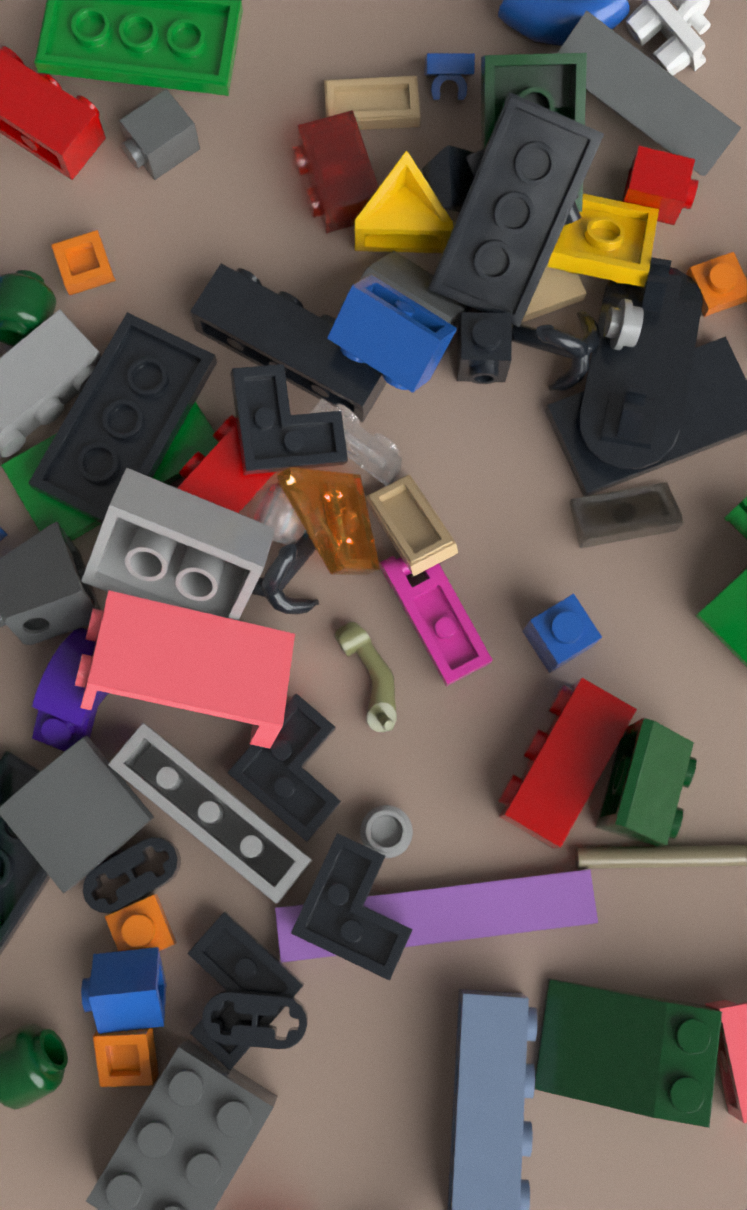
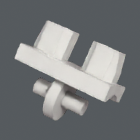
M642 0V4L626 20L627 30L638 44L643 46L655 34L661 31L668 40L653 53L655 63L671 75H675L688 65L696 71L706 62V58L702 54L705 43L691 26L700 35L708 30L711 24L703 14L707 10L710 0H670L678 10L668 0Z

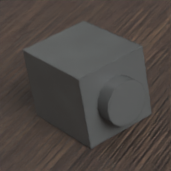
M167 89L119 120L125 137V141L121 143L124 153L135 168L138 169L144 166L154 180L200 150L195 123Z

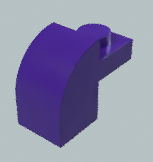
M84 628L74 630L58 647L44 671L32 704L33 708L38 709L32 739L64 752L83 737L88 736L90 738L98 706L109 694L97 691L92 709L80 708L85 688L74 686L82 654L92 656L95 641L85 639L87 629Z

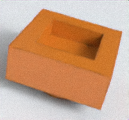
M98 230L51 244L69 296L116 281Z
M734 252L691 266L688 269L686 275L691 277L701 289L703 301L701 312L704 317L747 302V279Z
M157 894L105 916L118 951L159 947V951L177 944Z
M153 1028L98 1034V1031L95 1032L93 1041L100 1087L151 1086L155 1083L159 1072Z

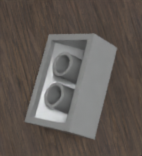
M126 468L108 507L81 582L107 592L110 590L239 620L265 567L275 528Z

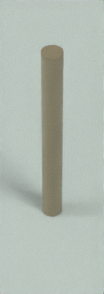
M747 845L576 848L575 862L577 869L747 866Z

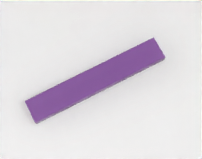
M590 869L367 896L363 905L413 929L405 947L598 923ZM304 904L275 908L281 963L337 956L291 934Z

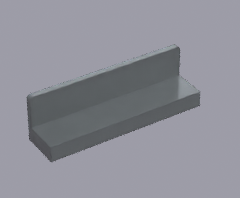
M587 10L558 51V53H587L586 90L670 153L695 159L693 170L701 176L708 174L741 129L739 125Z

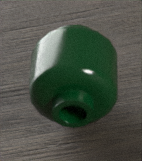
M18 270L16 273L0 276V342L14 347L54 314L56 297L40 275L28 270Z
M28 1024L0 1038V1103L3 1106L14 1110L27 1107L54 1092L62 1083L68 1063V1056L63 1041L54 1031L36 1024Z

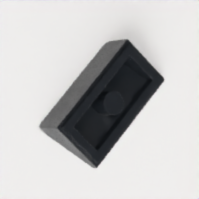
M451 145L444 147L422 168V171L443 208L459 212L473 179V174L466 159V155L473 152Z

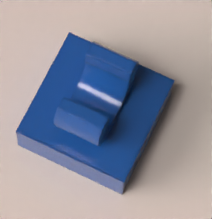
M427 53L425 55V76H437L431 84L430 92L432 99L440 100L441 84L446 80H450L457 86V100H464L467 95V83L462 76L474 74L475 53Z

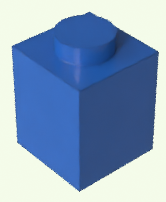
M574 593L532 618L522 631L549 674L592 648L602 638Z
M159 947L93 954L91 977L83 978L81 996L84 1011H92L98 1034L164 1027L167 983Z

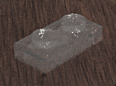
M322 398L310 413L341 411L347 456L384 485L391 484L401 471L402 457L398 455L399 449L384 435L376 433L372 436L360 427L358 417L344 405L338 403L334 407Z

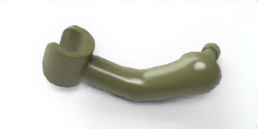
M349 622L336 630L334 637L347 657L357 652L369 671L372 680V692L367 711V723L374 731H391L397 720L395 683L392 670L371 643L367 632L356 622Z

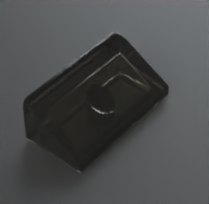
M667 482L570 499L569 501L580 548L674 532L684 524L682 513Z

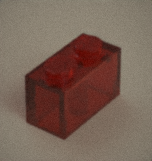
M353 110L297 125L299 145L292 147V153L299 176L307 174L311 188L306 189V197L312 217L321 216L326 234L355 226V219L379 186Z

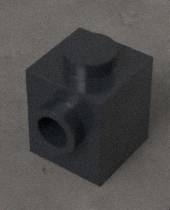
M461 312L457 334V381L473 382L476 384L505 383L512 361V313Z

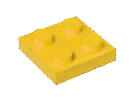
M583 194L582 212H579L581 218L573 223L564 225L547 267L564 270L569 273H579L612 280L616 283L644 287L650 269L659 209Z

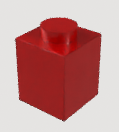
M638 146L628 172L622 202L659 209L657 221L675 225L682 209H691L696 196L699 181L691 179L695 159Z

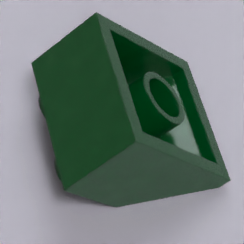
M642 718L629 725L618 743L595 828L653 846L667 845L669 837L675 839L683 819V808L677 807L682 787L688 788L696 770L697 759L691 757L694 742L647 718Z

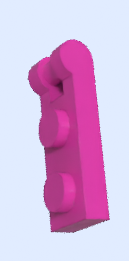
M391 556L379 562L388 584L394 590L446 687L491 664L493 660L439 563L423 571L427 580L412 587L406 577L411 572L401 557L396 559L394 556Z

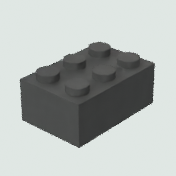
M186 1039L177 1048L86 1202L98 1210H214L273 1110L278 1096L236 1069L228 1070L215 1056Z

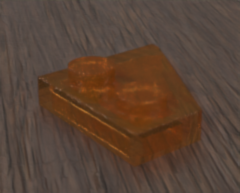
M292 467L277 474L281 488L330 574L368 575L380 570L362 480L359 474Z

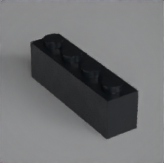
M221 263L190 311L195 330L258 366L284 364L287 382L362 423L387 384L381 372L366 363H358L347 358L341 352L340 346L327 339L336 320L335 318L326 314H322L320 317L304 309L303 304L293 295L284 291H280L277 294L262 286L261 281L255 275L245 269L238 268L235 271Z

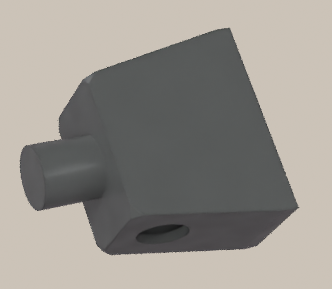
M58 522L49 525L0 558V628L7 625L25 645H34L89 625L92 609L101 610L93 587L81 582L86 568L80 551Z

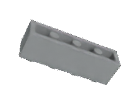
M60 309L0 357V458L15 454L24 445L26 437L40 425H48L55 421L62 414L64 405L81 393L101 358L99 351Z
M144 723L141 724L108 764V766L275 903L282 900L313 861Z

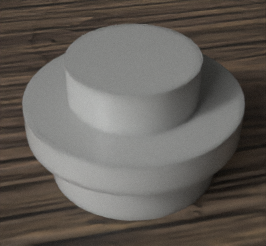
M622 299L617 308L610 307L604 324V337L610 338L612 349L621 350L623 346L634 347L639 339L644 312L642 307L633 306L632 300Z
M383 805L367 813L361 824L360 835L364 846L385 855V858H393L402 854L408 848L412 840L413 829L409 817L401 809L390 805Z

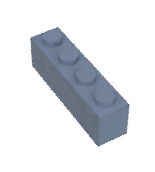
M459 989L447 1210L530 1209L529 1180L521 1179L522 1156L530 1157L532 1153L531 1121H524L525 1098L533 1099L535 1090L534 1064L526 1063L527 1041L536 1040L537 1009L536 1007H529V998L523 993Z

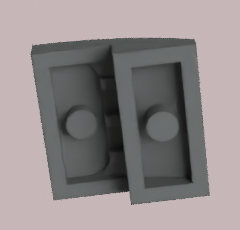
M88 736L83 737L51 762L0 807V816L63 894L78 884L110 854L120 849L154 818L123 778L108 766L109 761Z

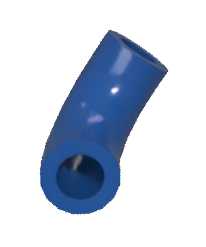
M503 0L498 11V17L509 27L534 42L562 46L586 10L613 29L628 16L630 6L628 0Z

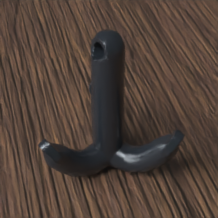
M583 310L577 313L584 334L581 339L558 330L549 324L541 325L537 328L524 324L518 327L512 324L513 342L572 359L570 369L560 376L554 384L548 385L550 391H566L583 380L589 370L590 354L599 345L601 333L595 319Z
M312 525L295 544H288L282 547L264 578L259 577L252 594L266 597L275 610L284 614H304L311 611L316 605H319L318 599L290 598L285 595L283 589L323 542L326 535L324 528L320 525Z

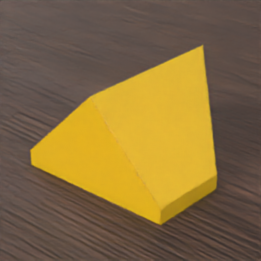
M407 150L355 219V251L443 253L453 228V221Z

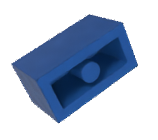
M370 275L351 286L327 339L340 346L341 352L347 358L358 363H366L381 372L384 380L391 386L414 393L431 379L457 328L375 276Z

